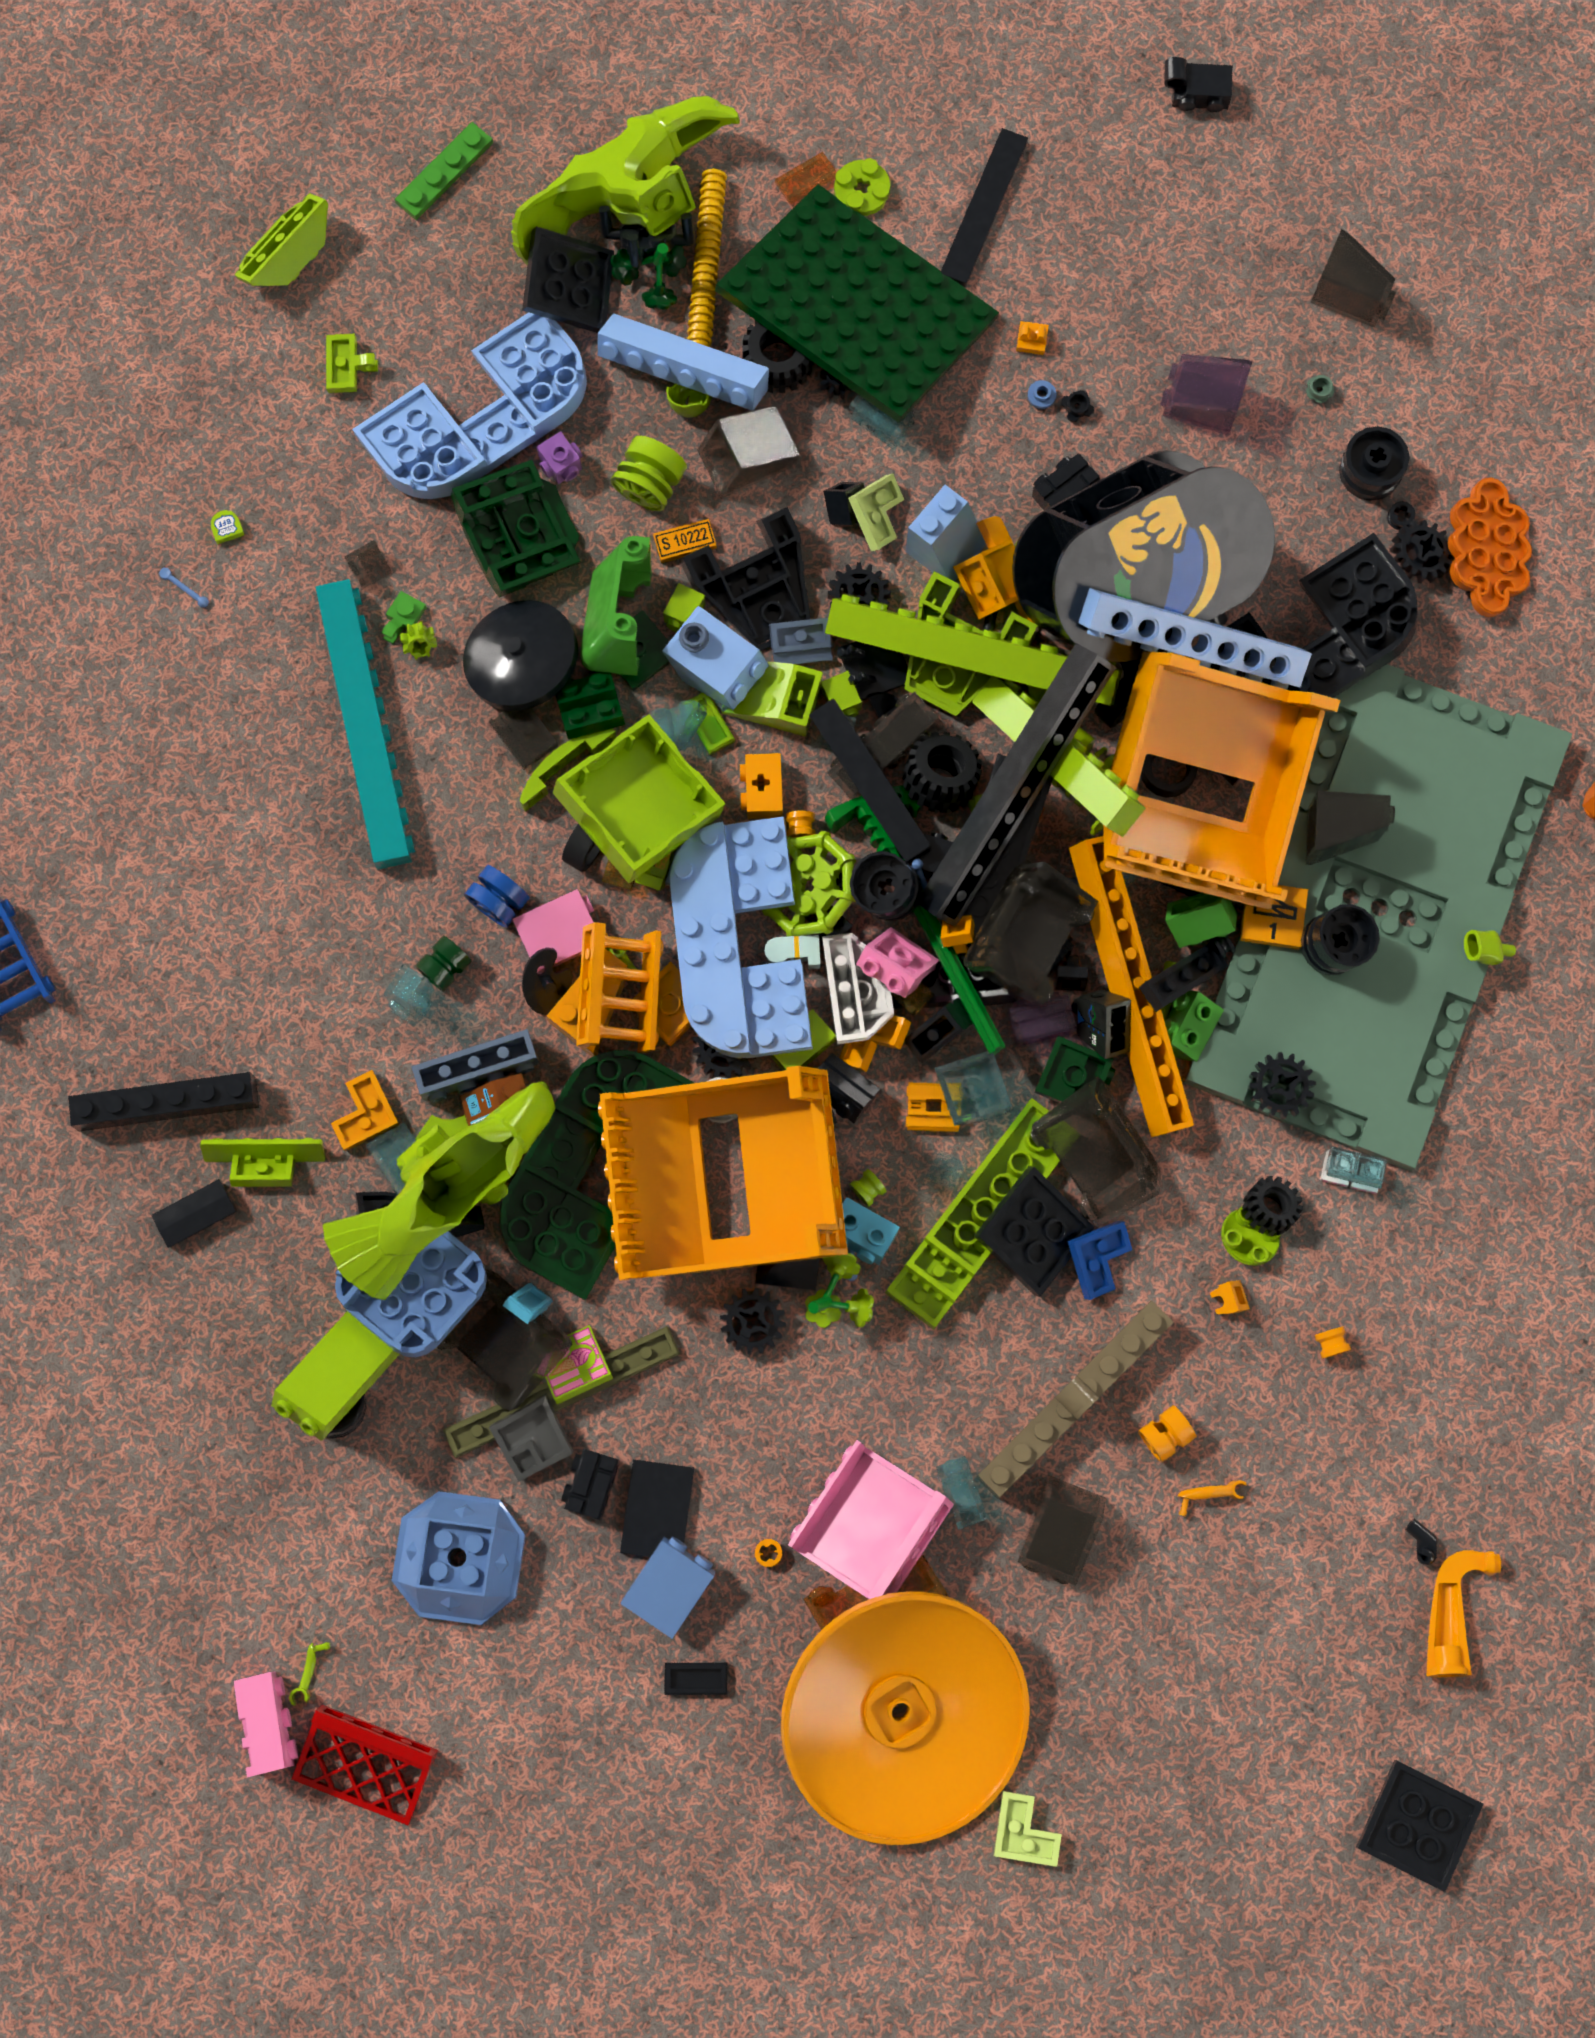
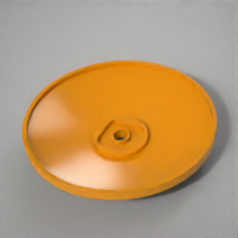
M906 1591L874 1597L846 1610L826 1625L807 1646L790 1676L781 1713V1740L790 1774L796 1786L813 1809L831 1825L853 1837L886 1845H909L940 1838L963 1827L980 1815L993 1803L1012 1777L1020 1761L1029 1728L1030 1706L1027 1682L1021 1663L1005 1636L986 1617L967 1604L947 1596L929 1592ZM897 1704H906L907 1710L902 1717L895 1718L892 1716V1710Z

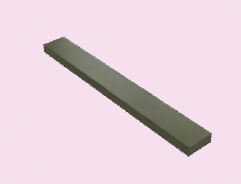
M668 1326L603 1355L613 1376V1379L560 1404H556L547 1382L449 1426L443 1429V1432L454 1457L458 1458L495 1441L489 1429L491 1424L512 1414L546 1393L554 1411L557 1412L680 1355V1352Z

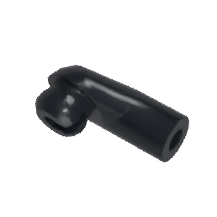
M1414 1518L1407 1525L1405 1531L1417 1540L1418 1561L1423 1565H1430L1437 1558V1538Z

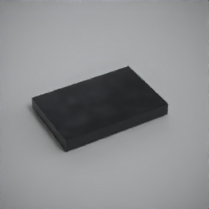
M633 1459L620 1553L650 1557L664 1536L669 1540L671 1537H675L681 1542H685L694 1467Z

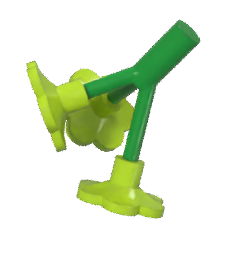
M848 1253V1255L824 1257L823 1261L827 1265V1270L831 1273L832 1278L826 1290H818L815 1295L807 1297L805 1301L807 1307L806 1319L809 1322H816L820 1328H826L831 1322L840 1319V1309H844L845 1312L850 1313V1319L855 1322L856 1327H864L866 1322L872 1319V1307L874 1304V1298L868 1294L867 1289H859L858 1293L854 1294L851 1300H847L845 1303L841 1302L838 1296L831 1295L838 1280L842 1278L851 1279L853 1275L859 1274L861 1267L856 1263L857 1258L851 1253Z

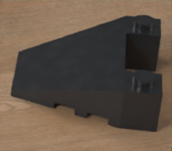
M788 507L756 521L768 545L767 549L722 571L709 545L679 558L691 586L697 592L704 594L705 600L749 643L760 651L771 646L769 624L810 619L804 578V562L802 561L800 546L801 538Z

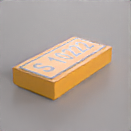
M709 519L653 533L661 563L679 559L707 545L710 546L711 550L717 549Z

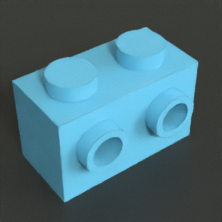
M846 1197L842 1205L847 1248L856 1252L857 1257L865 1263L873 1264L874 1262L880 1265L900 1227Z

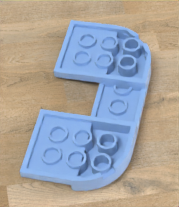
M528 312L471 350L473 357L502 391L504 396L459 426L423 382L353 428L355 436L385 473L388 481L399 491L416 498L436 499L451 496L452 488L483 477L572 416L583 400L587 376L577 346L557 321Z
M784 816L724 825L723 821L708 825L697 831L681 846L675 856L670 873V889L682 997L686 1016L702 1041L715 1049L716 1052L729 1057L755 1058L812 1050L802 960L798 959L742 968L740 962L735 914L795 905Z

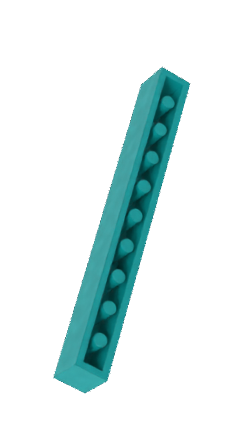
M350 579L315 586L374 865L379 870L411 863L410 853L416 852L412 835H406L404 826L410 824L406 807H400L399 797H404L400 779H394L393 770L398 769L394 751H388L387 742L392 741L388 724L383 725L381 715L386 714L382 696L377 697L375 687H379L380 682L377 670H371L369 660L374 659L371 642L365 643L363 633L368 632L365 615H359L358 606L363 605L359 587L353 588Z

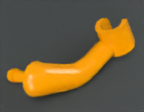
M1233 1480L1227 1485L1183 1490L1177 1495L1183 1498L1179 1514L1186 1517L1189 1500L1196 1501L1226 1496L1233 1499H1243L1244 1496L1236 1494L1235 1487L1238 1484L1247 1486V1484L1242 1480Z

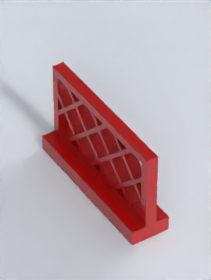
M322 1704L315 1710L311 1721V1728L291 1780L408 1826L438 1750ZM318 1729L330 1733L334 1743L333 1746L319 1751L315 1741ZM338 1737L343 1738L345 1740L340 1742ZM353 1742L359 1745L363 1757L349 1763L342 1746ZM312 1747L314 1754L308 1756L310 1749ZM367 1748L373 1750L374 1752L369 1754ZM337 1749L343 1766L329 1772L322 1755ZM381 1753L388 1756L393 1768L378 1774L371 1757ZM316 1758L323 1775L314 1779L302 1775L305 1763ZM366 1760L373 1777L358 1783L351 1766ZM396 1760H399L404 1763L398 1765ZM409 1765L421 1769L422 1772L419 1780L407 1786L400 1769ZM346 1770L352 1786L345 1790L335 1788L331 1775ZM395 1772L402 1788L387 1795L380 1778ZM326 1779L327 1784L320 1782V1780ZM375 1781L381 1798L370 1802L364 1799L360 1787ZM415 1788L413 1796H411L409 1790ZM355 1790L357 1796L350 1794L349 1792ZM404 1793L409 1803L406 1815L394 1811L389 1799ZM384 1802L386 1808L378 1804Z

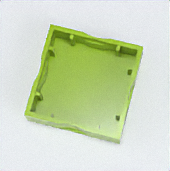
M650 714L617 736L607 748L589 756L559 777L553 790L554 796L628 883H631L684 844L697 831L718 819L726 804L703 776L685 761L675 743Z

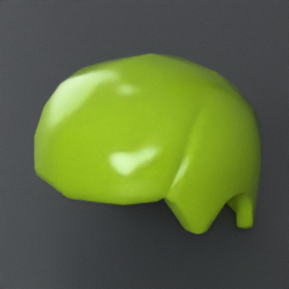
M676 383L672 387L668 386L666 389L670 407L678 415L686 418L699 416L708 408L712 401V396ZM690 395L688 404L686 405V399Z

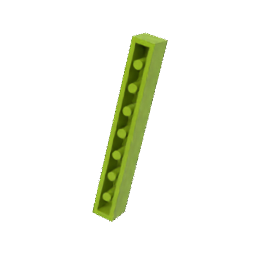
M992 676L972 703L1015 742L1036 709L1034 706L1037 701L1024 691L1020 694L1018 690L1021 687L1014 681L1002 680L999 677ZM1073 737L1050 775L1105 827L1123 837L1146 809L1137 800L1140 795L1126 784L1122 787L1119 784L1122 778L1109 768L1105 771L1102 768L1105 763L1091 752L1087 755L1085 753L1087 747Z

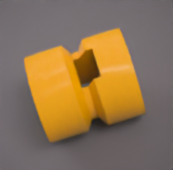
M1174 1405L1159 1415L1158 1422L1152 1420L1138 1430L1143 1442L1161 1463L1176 1453V1446L1183 1448L1197 1438L1188 1420Z

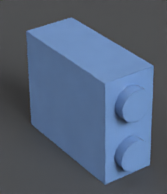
M664 1536L622 1598L620 1604L673 1639L715 1576L716 1571L712 1569L713 1563L700 1554L694 1557L685 1551L687 1546L675 1537H671L669 1540Z

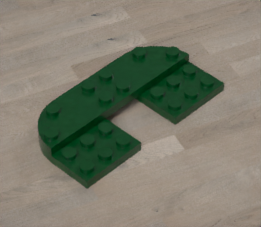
M613 1050L595 1055L582 1063L570 1075L555 1101L556 1108L550 1122L525 1154L507 1186L508 1194L501 1200L499 1209L501 1236L507 1250L520 1265L584 1301L587 1299L616 1246L611 1237L613 1216L610 1209L576 1190L602 1144L603 1120L598 1113L600 1094L609 1092L629 1093L693 1084L694 1082L648 1056L628 1050Z

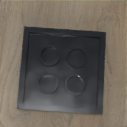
M536 226L531 231L522 311L598 333L607 322L613 269L610 260L614 255V250Z
M1028 1166L975 1233L974 1237L1034 1296L1041 1297L1072 1257L1068 1241L1091 1232L1094 1226L1035 1167Z
M1394 1760L1356 1848L1446 1892L1484 1804Z

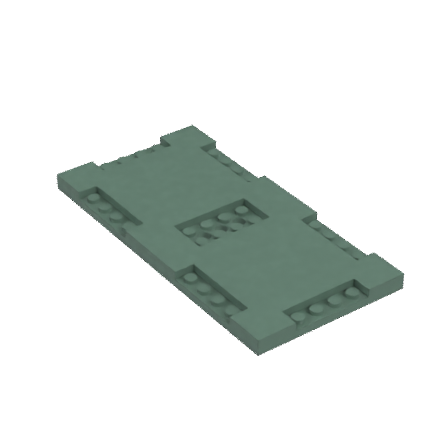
M1386 664L1334 697L1340 700L1337 712H1325L1278 885L1308 889L1304 927L1311 919L1339 905L1347 904L1343 900V893L1345 891L1352 890L1356 892L1359 901L1355 905L1364 908L1371 914L1379 928L1380 941L1377 952L1368 962L1340 975H1325L1317 972L1307 963L1301 948L1297 950L1240 941L1239 937L1235 947L1236 952L1232 955L1215 1000V1004L1224 1009L1198 1061H1192L1184 1083L1269 1116L1268 1108L1261 1112L1258 1110L1261 1105L1259 1100L1256 1102L1251 1101L1256 1092L1248 1090V1086L1255 1083L1254 1080L1249 1078L1251 1072L1259 1073L1255 1065L1258 1062L1265 1064L1264 1058L1269 1054L1274 1060H1276L1278 1052L1283 1053L1284 1059H1287L1291 1054H1295L1294 1062L1298 1063L1304 1060L1303 1070L1312 1069L1313 1071L1308 1080L1316 1081V1085L1308 1090L1315 1095L1312 1099H1305L1309 1104L1305 1110L1298 1107L1299 1114L1294 1117L1288 1111L1285 1119H1281L1279 1112H1276L1272 1118L1405 1170L1412 1171L1416 1168L1447 1074L1472 1005L1476 1002L1489 966L1477 961H1470L1467 958L1464 950V937L1470 930H1494L1500 936L1514 897V889L1548 795L1554 787L1572 733L1516 713L1514 716L1408 677L1404 675L1405 670ZM1389 826L1379 841L1367 845L1378 829ZM1364 835L1354 850L1343 854L1353 838ZM1340 844L1330 859L1319 862L1329 847ZM1374 901L1383 902L1387 908L1386 914L1383 916L1375 915L1371 910V903ZM1402 912L1411 913L1415 919L1414 925L1410 927L1402 925L1399 921V914ZM1282 1067L1283 1070L1294 1073L1291 1069ZM1267 1072L1262 1079V1088L1268 1085L1269 1082ZM1292 1081L1288 1083L1278 1082L1272 1090L1276 1088H1283L1285 1090ZM1298 1084L1294 1091L1296 1100L1301 1093V1084ZM1273 1098L1269 1099L1276 1104L1282 1105L1281 1102L1278 1100H1275Z

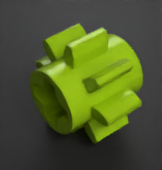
M422 621L412 625L407 624V632L400 633L403 653L407 654L410 652L416 660L418 657H430L431 647H437L434 628L429 627L427 629Z

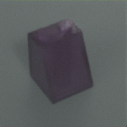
M1182 354L1179 364L1173 363L1168 377V380L1173 381L1171 390L1165 388L1160 405L1165 407L1163 416L1229 436L1253 361Z

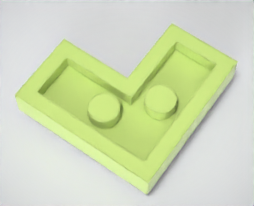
M892 473L883 476L848 498L871 551L879 550L897 539L886 511L902 502L904 497Z
M1002 1791L993 1856L1057 1867L1062 1834L1030 1828L1035 1796Z

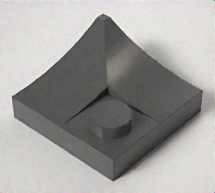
M547 1393L491 1424L489 1427L518 1482L566 1458L574 1452Z

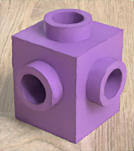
M561 431L537 446L538 456L542 461L539 463L542 471L547 478L553 477L557 484L563 481H571L582 470L580 458L583 455L574 442L570 444Z

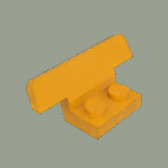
M992 516L977 522L976 524L988 549L953 566L978 620L1015 603L1020 616L1033 622L1023 610L1015 592L1012 575L1015 546L1002 519L998 516Z

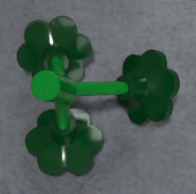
M660 243L654 256L644 258L641 266L653 263L656 270L654 287L642 293V300L645 302L646 307H657L658 309L665 310L670 305L677 303V296L674 295V291L665 288V283L662 282V274L676 277L680 269L686 267L687 259L683 255V246L676 245L668 252V246ZM624 248L620 249L617 254L611 257L613 277L616 280H620L624 286L631 285L632 281L639 277V267L634 268L631 265L627 250Z

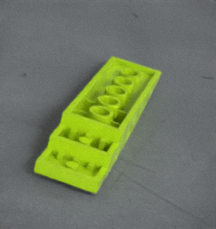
M1031 1098L927 1234L924 1241L885 1293L934 1330L991 1254L974 1237L975 1233L1028 1166L1035 1167L1047 1179L1079 1137L1080 1133Z

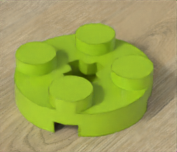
M871 158L855 160L847 163L837 171L834 195L861 215H872L880 211L886 204L890 194V179L887 172L878 165L876 160ZM862 182L869 185L866 193H862L861 190H855L858 187V183Z

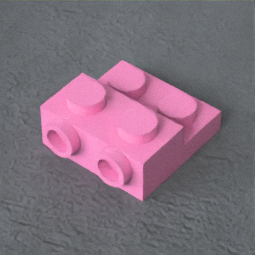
M890 927L865 946L856 965L861 967L863 973L867 976L877 978L884 983L890 992L906 998L918 988L922 979L936 968L939 959Z

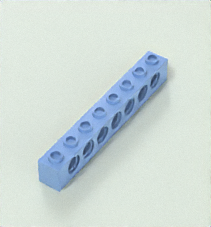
M1089 588L1078 622L1088 628L1087 634L1099 638H1104L1105 634L1115 636L1114 641L1131 646L1132 641L1141 643L1140 648L1146 651L1158 652L1160 648L1167 650V653L1188 656L1199 660V665L1210 668L1211 663L1220 665L1219 670L1236 675L1237 671L1246 672L1245 677L1254 681L1262 682L1263 678L1271 679V685L1283 689H1288L1289 685L1301 687L1312 653L1296 646ZM1119 612V620L1116 624L1112 625L1113 616ZM1146 620V626L1144 630L1139 633L1138 628L1140 623ZM1172 628L1170 638L1165 640L1167 630ZM1198 635V642L1192 647V640ZM1224 643V650L1218 654L1219 646ZM1250 650V657L1244 662V656ZM1276 658L1275 665L1270 669L1271 661Z

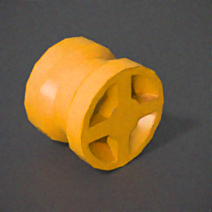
M811 811L788 812L786 814V822L789 824V829L786 831L787 837L796 838L814 835L815 830L812 828V823L815 821V813Z
M1344 1326L1314 1335L1316 1341L1321 1345L1320 1355L1322 1359L1351 1350L1350 1344L1344 1338L1346 1333Z

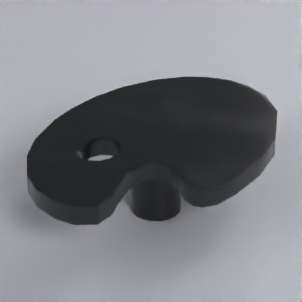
M549 947L538 950L529 958L522 975V991L525 1000L533 1011L542 1015H548L572 986V972L569 968H564L558 972L553 971V966L557 959V951ZM540 966L545 967L542 974L537 973V969Z

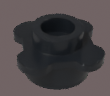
M1086 391L1073 392L1069 396H1064L1061 400V405L1066 408L1068 413L1067 419L1071 422H1077L1083 416L1090 417L1094 413V407L1090 405V399ZM1079 404L1080 408H1076L1075 405Z

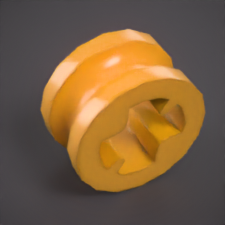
M764 1539L755 1548V1558L760 1565L773 1567L782 1558V1548L777 1541ZM772 1544L777 1548L774 1553H778L775 1560L769 1558L765 1562L760 1558L763 1553H759L762 1546L768 1548Z

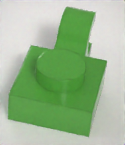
M400 591L386 613V618L391 621L385 625L381 632L385 635L383 639L394 645L404 628L407 629V624L418 623L427 608L426 604Z

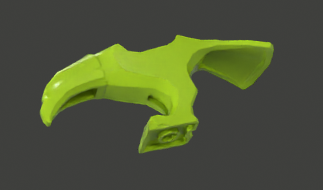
M697 96L656 109L651 114L628 118L627 128L620 136L593 152L575 155L561 176L546 189L530 197L516 210L512 220L513 230L511 234L512 244L517 255L528 265L531 231L536 226L567 235L570 226L574 222L587 215L599 213L601 206H609L610 212H613L622 224L642 225L647 228L649 234L653 236L659 235L678 222L683 213H688L696 208L681 167L678 165L670 166V164L676 157H679L682 153L709 137L721 127L729 124H739L740 118L734 108L723 105L710 96Z
M544 1081L531 1083L526 1088L513 1094L487 1115L486 1118L467 1126L451 1138L438 1124L434 1125L428 1133L415 1141L397 1158V1166L401 1170L400 1176L405 1187L387 1207L324 1223V1241L341 1275L349 1283H352L372 1298L386 1300L402 1280L421 1250L439 1236L459 1225L464 1216L492 1188L514 1175L523 1154L529 1151L536 1138L550 1122L555 1111V1103L548 1085Z

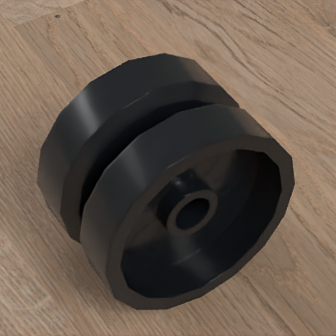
M1375 426L1359 431L1349 441L1341 458L1339 466L1341 482L1347 491L1360 499L1372 501L1387 497L1395 491L1407 471L1410 459L1408 446L1400 435L1388 428Z

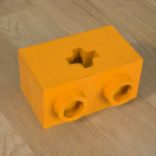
M781 753L745 754V764H740V782H746V792L741 793V810H747V819L782 817ZM764 781V791H758V782Z

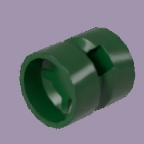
M443 935L432 947L434 953L432 955L425 954L415 965L416 969L442 992L455 981L454 974H461L472 962L463 950Z

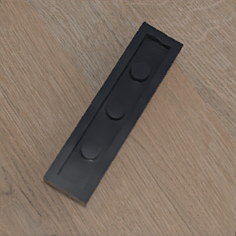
M1210 942L1139 986V989L1155 1012L1220 973L1229 965L1221 957L1215 945Z

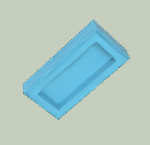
M528 1283L509 1296L503 1306L528 1324L546 1311L553 1300L532 1283Z

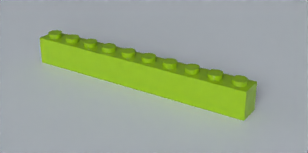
M842 594V598L832 599L825 634L1046 690L1068 657V655L1058 653L1059 648L1055 646L1041 644V648L1029 646L1030 640L1019 637H1013L1012 641L1000 639L1001 633L984 629L983 634L973 632V626L956 622L955 627L945 625L943 618L927 615L925 620L915 617V611L899 608L898 613L887 610L888 605L880 602L871 601L870 606L859 603V597ZM1108 661L1114 666H1116L1117 662ZM1115 669L1095 702L1109 706L1114 704L1123 669Z

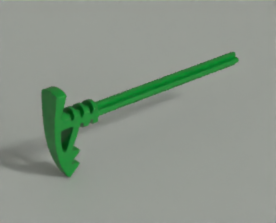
M903 785L892 786L913 818H916L920 806L917 805V800L910 799L908 796L909 791L905 790ZM862 795L840 804L826 813L825 822L832 834H835L854 817H857L859 823L865 825L863 830L867 836L871 837L870 844L872 847L877 848L876 852L894 853L903 859ZM918 905L913 912L990 1055L999 1053L1006 1046L953 947H943L941 941L942 927L937 917Z

